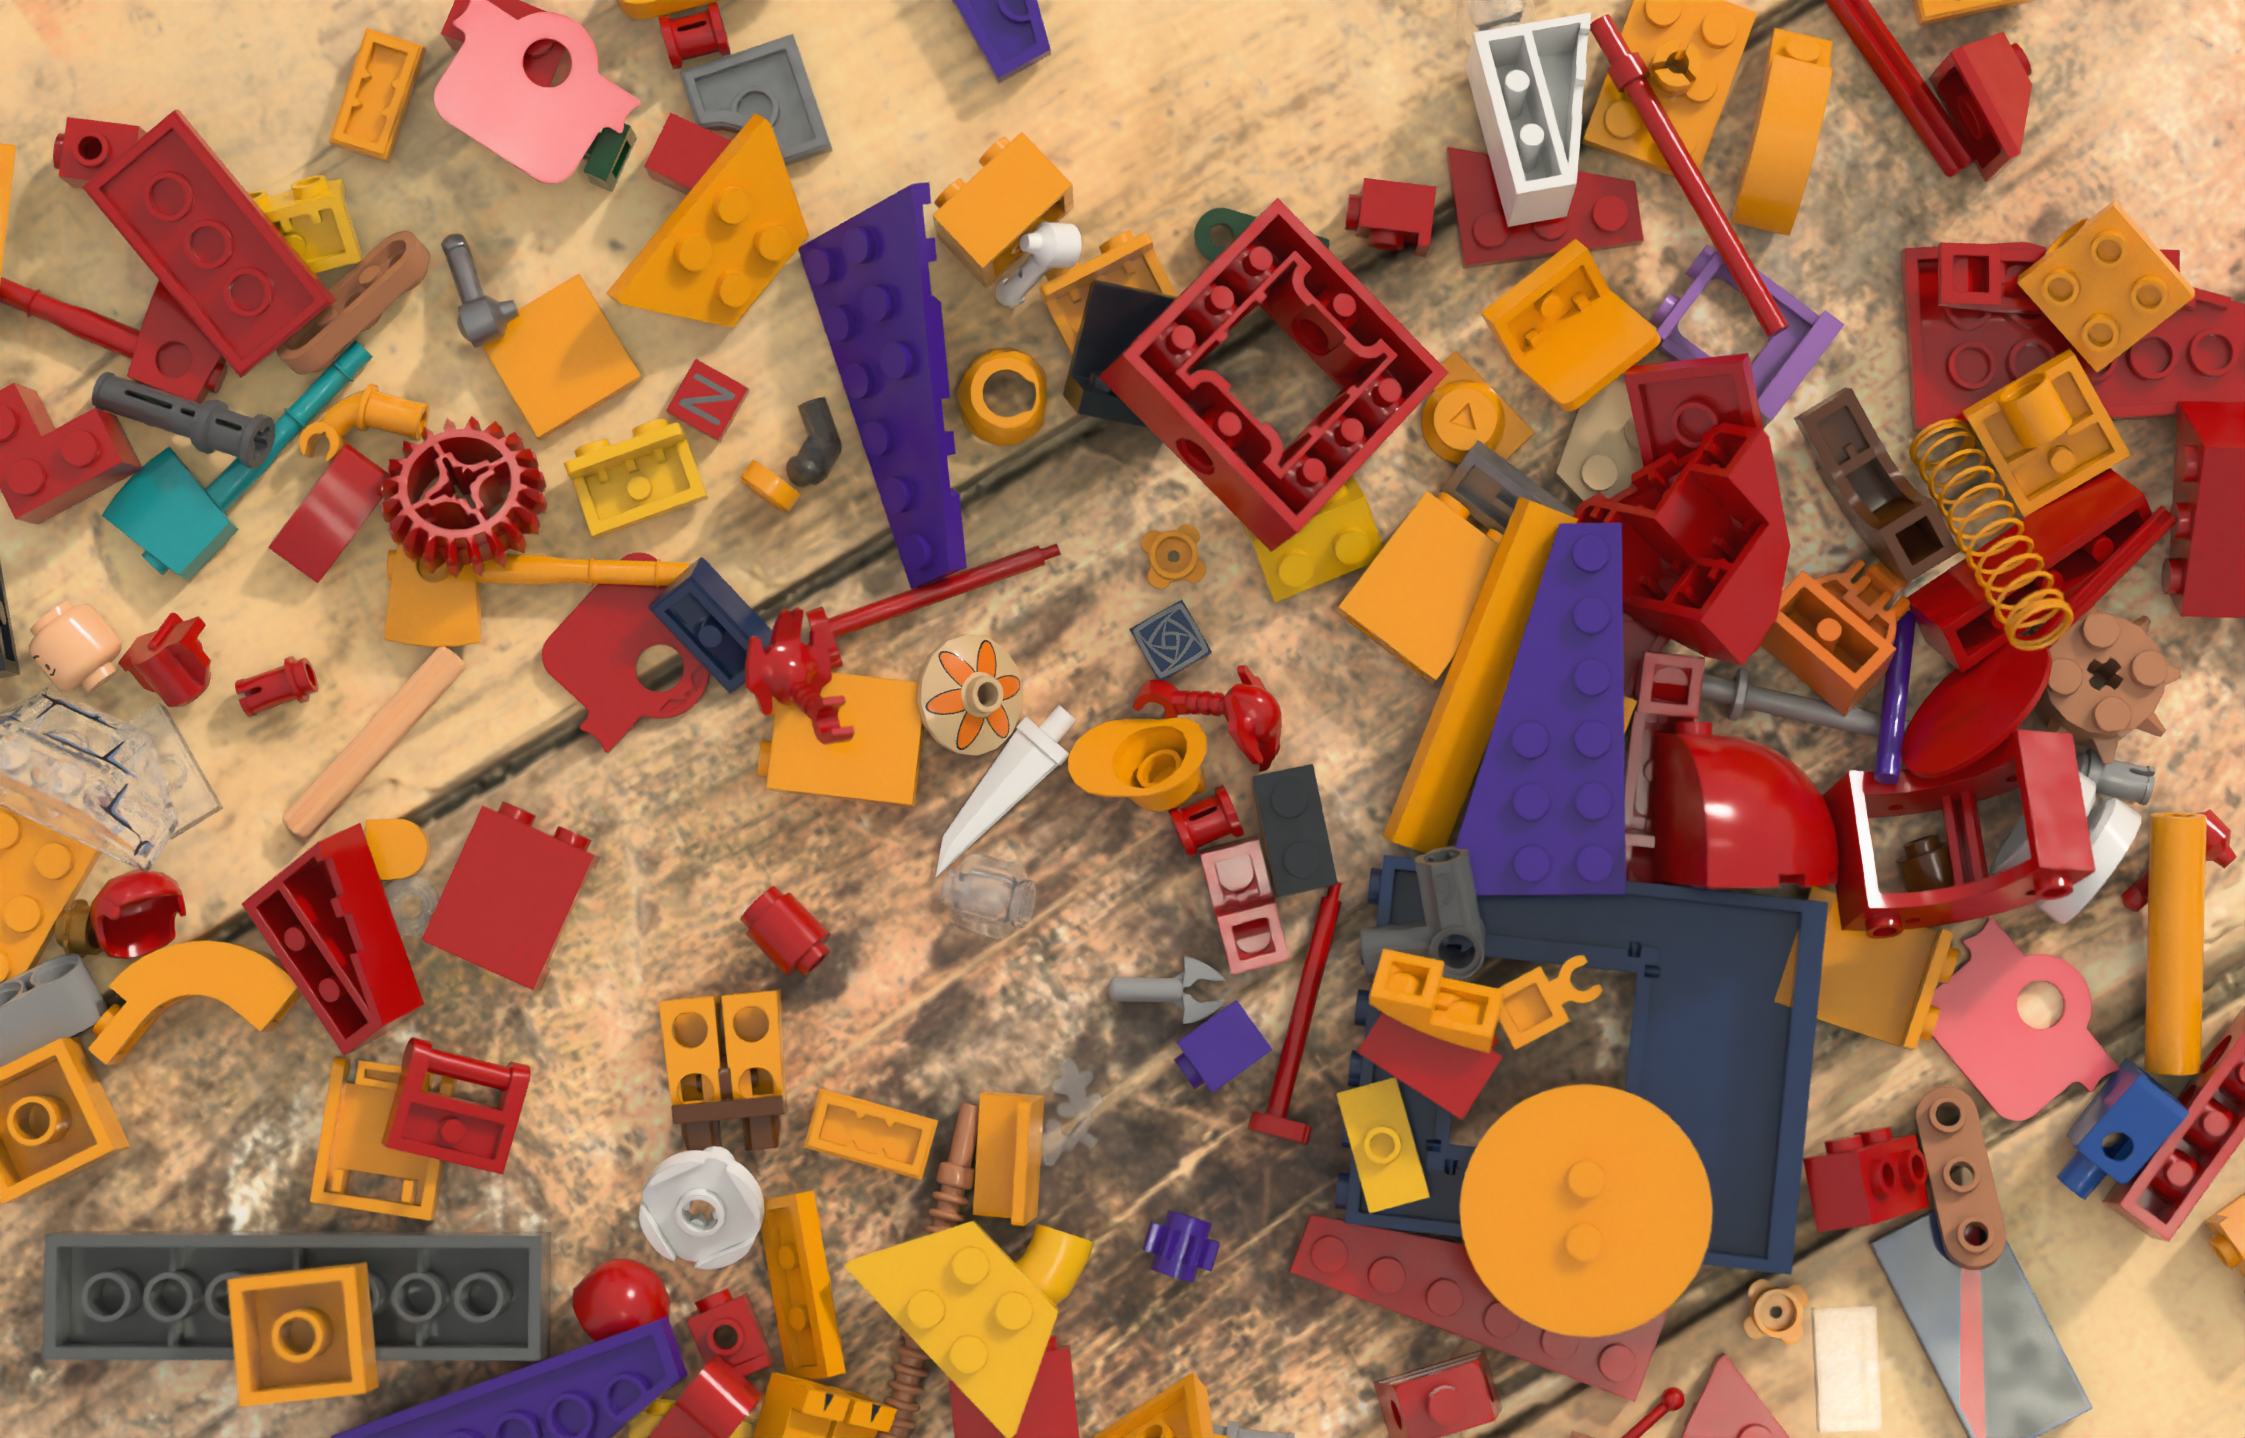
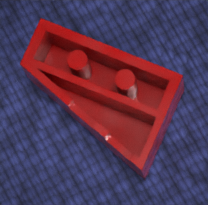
M2178 401L2173 499L2170 514L2174 515L2177 521L2170 528V555L2163 562L2161 583L2163 593L2170 595L2181 617L2245 618V402Z
M361 823L318 841L241 903L344 1056L385 1035L424 1005Z

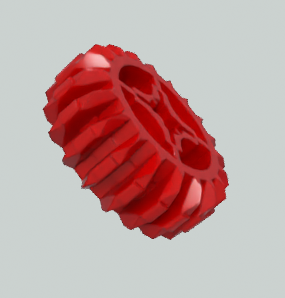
M473 416L470 417L464 429H456L454 422L446 418L443 427L445 432L434 435L433 431L423 426L421 436L424 442L416 445L403 441L402 452L405 459H389L388 471L391 478L382 480L381 492L385 501L382 502L381 511L385 522L390 524L388 530L392 540L398 545H402L405 555L412 562L422 558L425 567L432 573L445 562L449 574L455 578L458 577L464 565L470 564L473 571L482 576L485 568L483 562L494 559L495 563L505 568L507 562L505 551L510 548L525 553L527 544L523 534L539 535L540 523L537 515L546 513L547 502L543 492H545L547 485L543 472L537 469L539 463L535 453L531 449H525L522 438L516 432L505 436L502 426L498 425L496 421L483 432L479 421L475 420ZM439 476L437 483L431 489L424 492L427 486ZM453 485L459 488L463 496L470 495L475 509L469 506L465 498L458 499ZM423 492H424L425 498L422 499V500H420V498H421V496H422V494H423ZM509 493L501 509L488 519L491 510L504 501L503 495Z

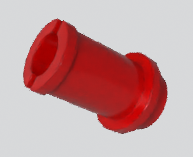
M291 656L284 659L283 666L247 679L237 680L235 682V690L238 695L245 694V698L238 700L244 713L248 717H252L259 712L295 699L300 703L309 701L310 694L318 692V681L313 667L307 658L296 660Z

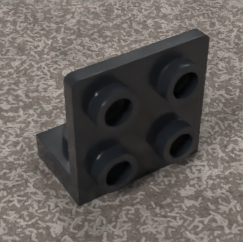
M1094 280L1091 283L1063 391L1064 398L1078 414L1147 427L1099 376L1177 296L1100 280Z

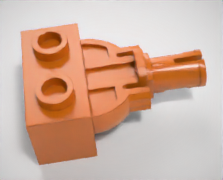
M1859 559L1844 573L1829 574L1816 580L1802 570L1782 590L1778 616L1764 635L1760 645L1844 717L1885 676L1896 651L1893 644L1896 637L1897 622L1910 609L1909 599L1904 595L1893 605L1901 591L1909 583L1898 578L1881 561L1878 564H1872L1862 577L1861 575L1866 563Z

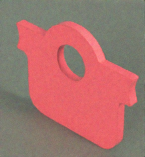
M470 0L464 14L453 22V26L463 32L465 42L438 82L434 92L436 111L444 121L533 179L545 184H556L566 180L574 172L599 131L603 128H610L616 133L621 134L627 116L641 104L639 99L598 73L596 47L588 32L578 22L568 16L555 12H537L517 20L488 0ZM544 39L554 40L563 45L568 51L571 59V70L567 79L560 85L541 87L534 84L525 74L523 68L524 53L536 41Z
M1987 918L1978 933L1961 940V943L1969 952V959L1952 974L1949 984L1941 983L1936 987L1931 1005L1940 1007V1013L1932 1038L1996 1114L2012 1121L2029 1119L2072 1083L2078 1082L2087 1092H2093L2097 1083L2105 1075L2119 1070L2118 1065L2086 1029L2092 1011L2091 994L2085 979L2074 966L2052 955L2035 954L2025 956L1993 918ZM2031 982H2048L2061 994L2063 1000L2061 1016L2055 1024L2048 1028H2033L2027 1025L2018 1013V996L2021 990Z

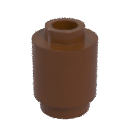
M1938 833L1915 839L1903 845L1906 855L1897 859L1896 864L1907 893L1954 886L1947 841L1941 842Z

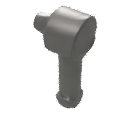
M450 234L442 241L441 246L446 255L462 305L458 306L457 325L461 335L471 342L474 348L504 337L508 323L518 317L519 312L513 300L498 302L488 295H484L470 249L462 234Z

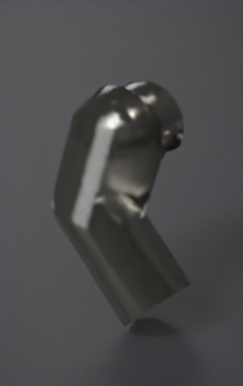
M826 397L816 398L798 406L808 437L797 456L789 458L786 463V474L789 480L798 487H806L810 484L817 485L825 480L841 454L842 442Z

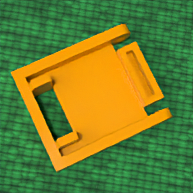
M335 1056L331 1069L310 1202L422 1220H435L445 1161L386 1148L381 1143L402 1072V1066L359 1060L355 1083L347 1082L350 1059ZM426 1072L422 1090L432 1091L434 1074ZM442 1076L439 1094L455 1097L458 1080ZM351 1170L407 1178L404 1180L401 1202L348 1194Z

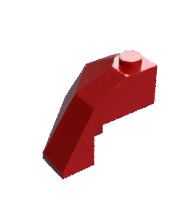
M1723 422L1702 434V443L1696 450L1680 459H1677L1671 452L1631 474V482L1634 485L1609 499L1599 492L1580 503L1574 511L1573 517L1578 519L1577 523H1622L1623 610L1647 627L1704 657L1743 666L1748 658L1760 647L1764 635L1778 616L1790 552V541L1769 436L1761 428Z

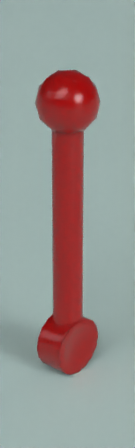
M1669 1387L1664 1390L1661 1395V1402L1621 1438H1640L1668 1411L1681 1409L1685 1402V1395L1682 1390L1676 1387Z

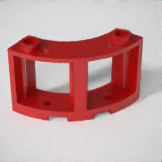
M2017 729L1987 755L1955 773L1937 778H1922L1914 775L1909 769H1903L1899 772V781L1897 783L1883 784L1874 779L1875 771H1849L1822 795L1830 811L1838 841V884H1835L1841 930L1866 931V935L1869 938H1891L1901 934L1904 929L1959 923L2007 912L2042 899H2060L2073 892L2074 884L2096 871L2075 746L2071 733ZM2019 788L2031 858L2013 868L1989 877L1977 801ZM1942 810L1954 886L1920 892L1879 893L1868 818L1893 817Z

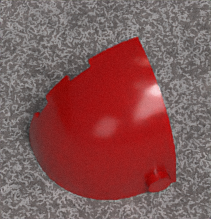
M1675 722V734H1655V846L1653 880L1706 888L1779 887V884H1798V886L1810 887L1838 884V841L1830 811L1815 784L1793 761L1762 743L1732 735L1712 734V722Z

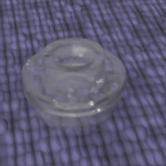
M410 876L393 881L384 891L400 936L418 937L424 935L440 900L438 891L430 882L419 877ZM410 895L417 896L422 903L421 913L413 919L405 917L401 910L403 900Z

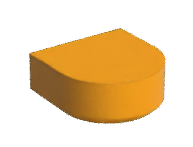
M404 819L365 820L366 840L381 881L409 879L423 870L430 856V843L426 833L420 826Z

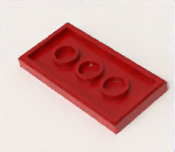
M179 109L172 111L82 186L240 378L246 376L337 301Z

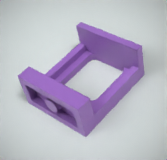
M1708 245L1704 247L1685 272L1694 282L1682 298L1679 299L1670 292L1649 320L1650 323L1658 328L1657 332L1661 338L1656 349L1672 361L1710 357L1682 336L1678 330L1680 319L1710 280L1722 279L1741 293L1718 251H1715ZM1757 269L1789 325L1783 332L1770 339L1751 365L1764 429L1775 418L1845 324L1826 310L1819 316Z

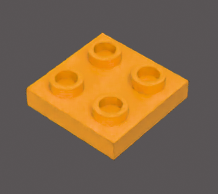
M2113 200L2090 220L2088 217L2068 228L2051 244L2041 259L2019 275L2017 284L2097 373L2195 296L2194 288L2116 200Z
M2070 349L1962 411L2016 508L2023 517L2028 516L2131 456L2078 359Z

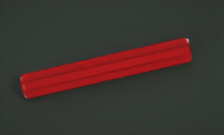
M1825 0L1944 174L1952 177L1969 167L1975 160L1974 152L1868 0Z

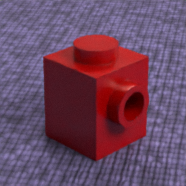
M67 117L65 134L59 133L55 139L53 149L54 167L59 169V177L72 188L83 189L82 186L144 136L146 132L136 125Z

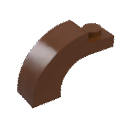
M1844 387L1794 418L1820 465L1816 470L1835 502L1869 549L1893 574L1909 583L1960 552L1932 499L1920 494L1908 482L1889 456L1852 388Z

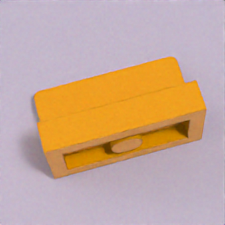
M983 1091L980 1093L973 1215L1011 1218V1225L1025 1226L1037 1218L1045 1096Z

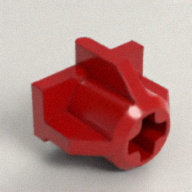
M172 612L157 631L137 637L118 663L125 672L130 671L144 689L158 694L168 707L186 706L197 699L210 684L211 660L203 651L202 643L197 638L206 624L199 616L183 621L178 614Z

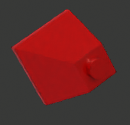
M2004 32L1963 45L1951 51L1929 77L1950 119L1974 152V162L1985 183L1997 177L2021 154L2032 83L2028 77L2032 74L2029 60L2017 43L2010 45Z

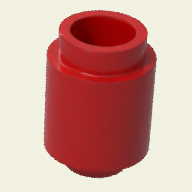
M776 886L769 888L759 896L740 919L749 928L746 935L786 976L792 975L797 970L803 976H807L830 953V950L824 945L831 935L829 931L790 892L784 895Z

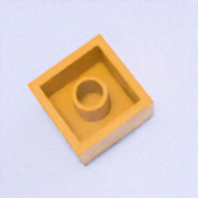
M1023 132L1018 134L1011 142L1005 136L996 141L979 159V163L983 168L967 183L961 178L955 180L934 202L939 208L932 215L937 237L986 289L1025 253L1020 248L1022 235L1033 233L1041 222H1059L1074 207L1073 184Z
M79 1037L60 1038L0 1067L1 1204L17 1202L28 1198L131 1147Z
M367 1262L243 1275L228 1280L239 1407L366 1394L379 1387Z

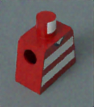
M1485 1349L1373 1382L1390 1438H1441L1493 1422L1503 1409Z

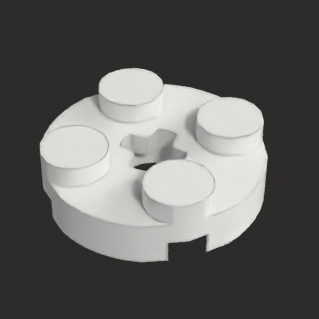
M712 1146L703 1151L690 1150L677 1153L662 1161L648 1177L643 1190L639 1221L645 1237L662 1256L674 1262L677 1256L686 1261L696 1262L694 1268L718 1269L737 1262L750 1250L764 1219V1199L756 1179L742 1164L735 1161L730 1151L722 1147ZM693 1200H703L710 1203L714 1207L712 1212L713 1219L707 1220L702 1213L691 1215L688 1209L692 1206Z

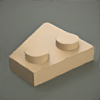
M1626 372L1577 409L1569 437L1558 462L1554 477L1580 503L1599 492L1607 499L1630 487L1633 484L1631 482V474L1643 468L1624 377Z

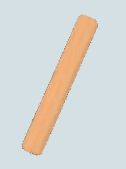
M438 647L283 815L282 821L287 828L299 838L305 840L310 838L465 670L466 665L464 661L450 648Z

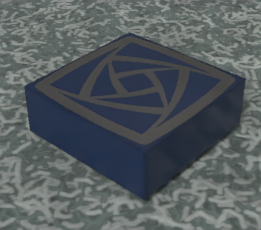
M1183 600L1129 629L1153 674L1159 680H1166L1212 654Z

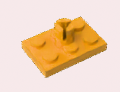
M1633 0L1621 35L1631 53L1638 52L1650 72V76L1647 78L1650 86L1700 171L1757 12L1724 0ZM1606 73L1581 144L1674 177L1625 91L1618 92L1609 74Z

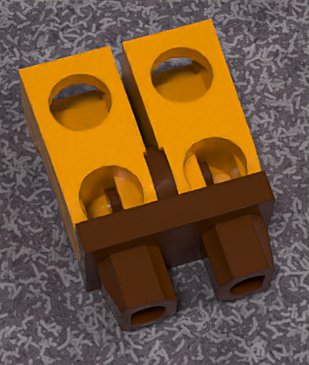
M781 989L731 993L721 996L726 1054H723L719 995L659 1001L668 1083L672 1102L673 1124H681L686 1150L703 1151L712 1146L722 1147L720 1120L742 1118L745 1151L777 1148L781 1134V1114L788 1111L782 1038Z

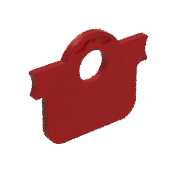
M642 552L631 553L621 559L626 561H657L652 555ZM597 584L544 643L542 662L546 671L586 707L588 717L580 725V729L595 736L606 753H610L643 716L654 719H667L681 715L695 706L707 689L711 673L648 609L650 603L668 586L657 588L650 585ZM656 645H666L675 649L680 654L684 666L683 675L679 683L665 692L648 690L641 684L637 676V662L645 650Z

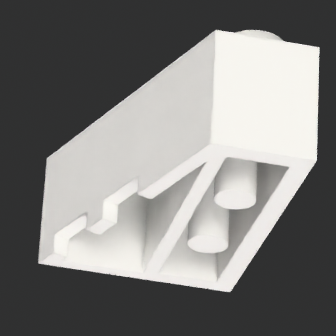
M1591 12L1473 33L1465 68L1508 227L1567 217L1577 184L1582 126L1581 112L1586 79V54Z

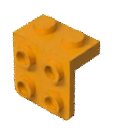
M1577 239L1566 245L1480 312L1507 360L1560 408L1567 412L1574 411L1591 400L1621 374L1641 361L1661 341L1656 328L1609 289L1589 250Z

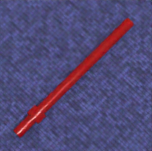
M1606 14L1599 17L1590 24V31L1611 65L1607 69V73L1618 92L1625 91L1765 335L1767 338L1776 336L1787 329L1789 325L1647 80L1650 76L1647 66L1638 52L1631 53L1611 16Z

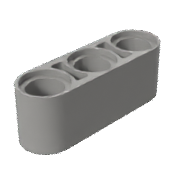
M72 953L70 956L66 954L61 955L0 983V1067L60 1038H69L96 1024L107 1011L105 1001L78 954Z

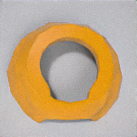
M1011 347L989 349L973 359L963 373L957 390L959 411L965 427L980 440L998 447L1016 445L1035 435L1044 425L1047 404V376L1043 368L1029 354ZM999 371L1018 373L1023 379L1033 383L1035 386V402L1032 410L1021 412L1013 417H1002L994 414L987 408L983 400V387L986 380Z

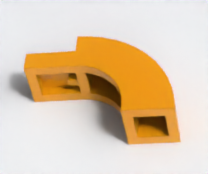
M1774 28L1768 46L1755 123L1737 181L1731 218L1732 223L1790 236L1803 198L1823 122L1833 68L1829 67L1833 41Z

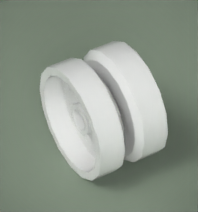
M2079 772L2096 871L2074 884L2073 892L2070 895L2060 899H2042L2035 902L2036 908L2059 924H2066L2094 897L2125 855L2141 825V815L2117 798L2101 802L2091 810L2095 802L2096 783L2081 772ZM2024 813L1997 852L1990 867L1991 876L2013 868L2031 858Z

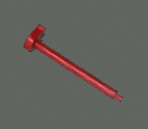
M1057 544L1043 549L1035 546L828 619L823 606L805 613L810 629L816 628L823 633L832 670L843 666L835 638L1044 566V560L1059 556L1061 553Z
M1338 882L1336 886L1329 887L1327 896L1321 897L1266 1113L1252 1111L1247 1128L1254 1132L1302 1145H1308L1312 1127L1304 1123L1288 1120L1286 1117L1342 904L1338 900L1342 886L1341 882Z

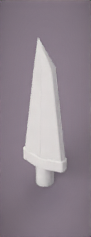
M1060 705L1054 709L1040 727L1027 716L1016 726V732L943 835L936 877L1058 765L1061 766L1066 761L1069 753L1058 742L1077 720Z

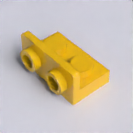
M325 175L310 176L294 182L290 186L292 191L268 196L265 190L249 192L253 200L314 273L361 261L362 252L344 199L346 189L342 178L327 181Z

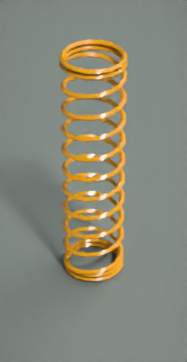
M1945 419L1932 423L1920 431L1912 441L1909 449L1910 458L1913 464L1919 468L1918 471L1921 479L1928 484L1930 496L1937 501L1940 514L1947 519L1949 531L1956 536L1958 548L1966 554L1968 566L1976 572L1977 582L1985 589L1987 601L1995 607L1997 620L2005 625L2004 630L2010 644L2017 649L2029 651L2042 649L2053 644L2070 628L2073 620L2072 609L2064 601L2063 593L2051 589L2054 583L2053 575L2041 571L2044 565L2043 557L2033 554V540L2028 536H2022L2024 531L2023 522L2017 518H2012L2015 512L2014 505L2008 501H2002L2005 495L2004 487L1998 483H1993L1996 477L1995 472L1989 466H1984L1986 461L1985 453L1979 449H1974L1977 442L1969 425L1963 420ZM1953 427L1965 431L1946 434L1936 440L1926 450L1921 460L1917 458L1919 446L1932 434ZM1956 436H1965L1962 445L1951 455L1938 461L1926 462L1929 453L1940 443ZM1971 453L1979 456V466L1969 467L1960 471L1947 483L1934 481L1939 470H1945L1958 465L1966 460ZM1925 470L1933 471L1930 478L1926 476ZM1981 470L1989 473L1990 479L1988 483L1972 487L1956 500L1944 499V494L1948 487H1954L1969 481ZM1969 472H1972L1971 474H1969L1968 476L1964 477L1963 479L1957 480L1958 478L1962 477L1963 475H1965V474H1967V473H1969ZM1934 486L1943 488L1939 495L1936 494ZM1990 487L1998 490V500L1984 503L1966 517L1953 516L1958 504H1964L1977 499ZM1980 490L1979 492L1975 493L1974 495H1972V496H1970V497H1967L1968 495L1974 493L1975 491ZM1943 504L1952 505L1949 512L1945 510ZM1999 505H2004L2008 508L2009 514L2007 518L1993 521L1983 527L1977 534L1968 535L1963 533V529L1968 521L1985 517ZM1990 507L1989 509L1985 510L1984 512H1982V513H1980V514H1977V513H1979L1980 511H1982V510H1984V509ZM1953 521L1962 522L1958 530L1954 527ZM2009 522L2018 525L2019 531L2017 535L2002 539L1991 546L1986 552L1972 551L1977 539L1997 533ZM1962 538L1972 539L1968 547L1964 545ZM2018 540L2027 542L2028 550L2026 553L2008 559L1997 569L1987 570L1982 568L1988 556L2004 552ZM1972 556L1982 557L1977 565L1973 562ZM2027 558L2037 560L2038 568L2036 571L2023 574L2006 587L1997 588L1992 586V582L1998 574L2013 570L2023 564ZM1981 573L1992 574L1987 583L1983 581ZM2037 576L2047 578L2048 585L2046 589L2033 592L2016 605L2001 604L2008 591L2022 588L2032 582ZM1991 591L2002 592L1997 601L1993 599ZM2047 594H2054L2055 596H2057L2058 599H2053V598L2043 599V598H2044ZM2054 608L2050 613L2037 620L2021 623L2038 611ZM2060 608L2065 612L2061 624L2048 635L2031 641H2023L2015 637L2017 628L2041 624L2053 617ZM2001 609L2012 610L2007 619L2003 617Z

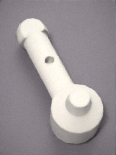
M1041 222L1033 233L1022 235L1020 248L1031 255L1009 278L999 282L996 287L998 302L1005 307L1015 308L1025 302V295L1051 268L1071 269L1079 260L1082 246L1078 228L1074 224Z

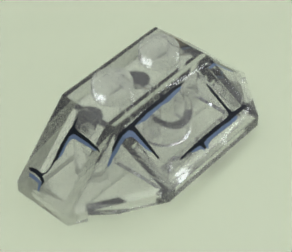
M49 687L0 709V806L148 873L179 824L151 733Z

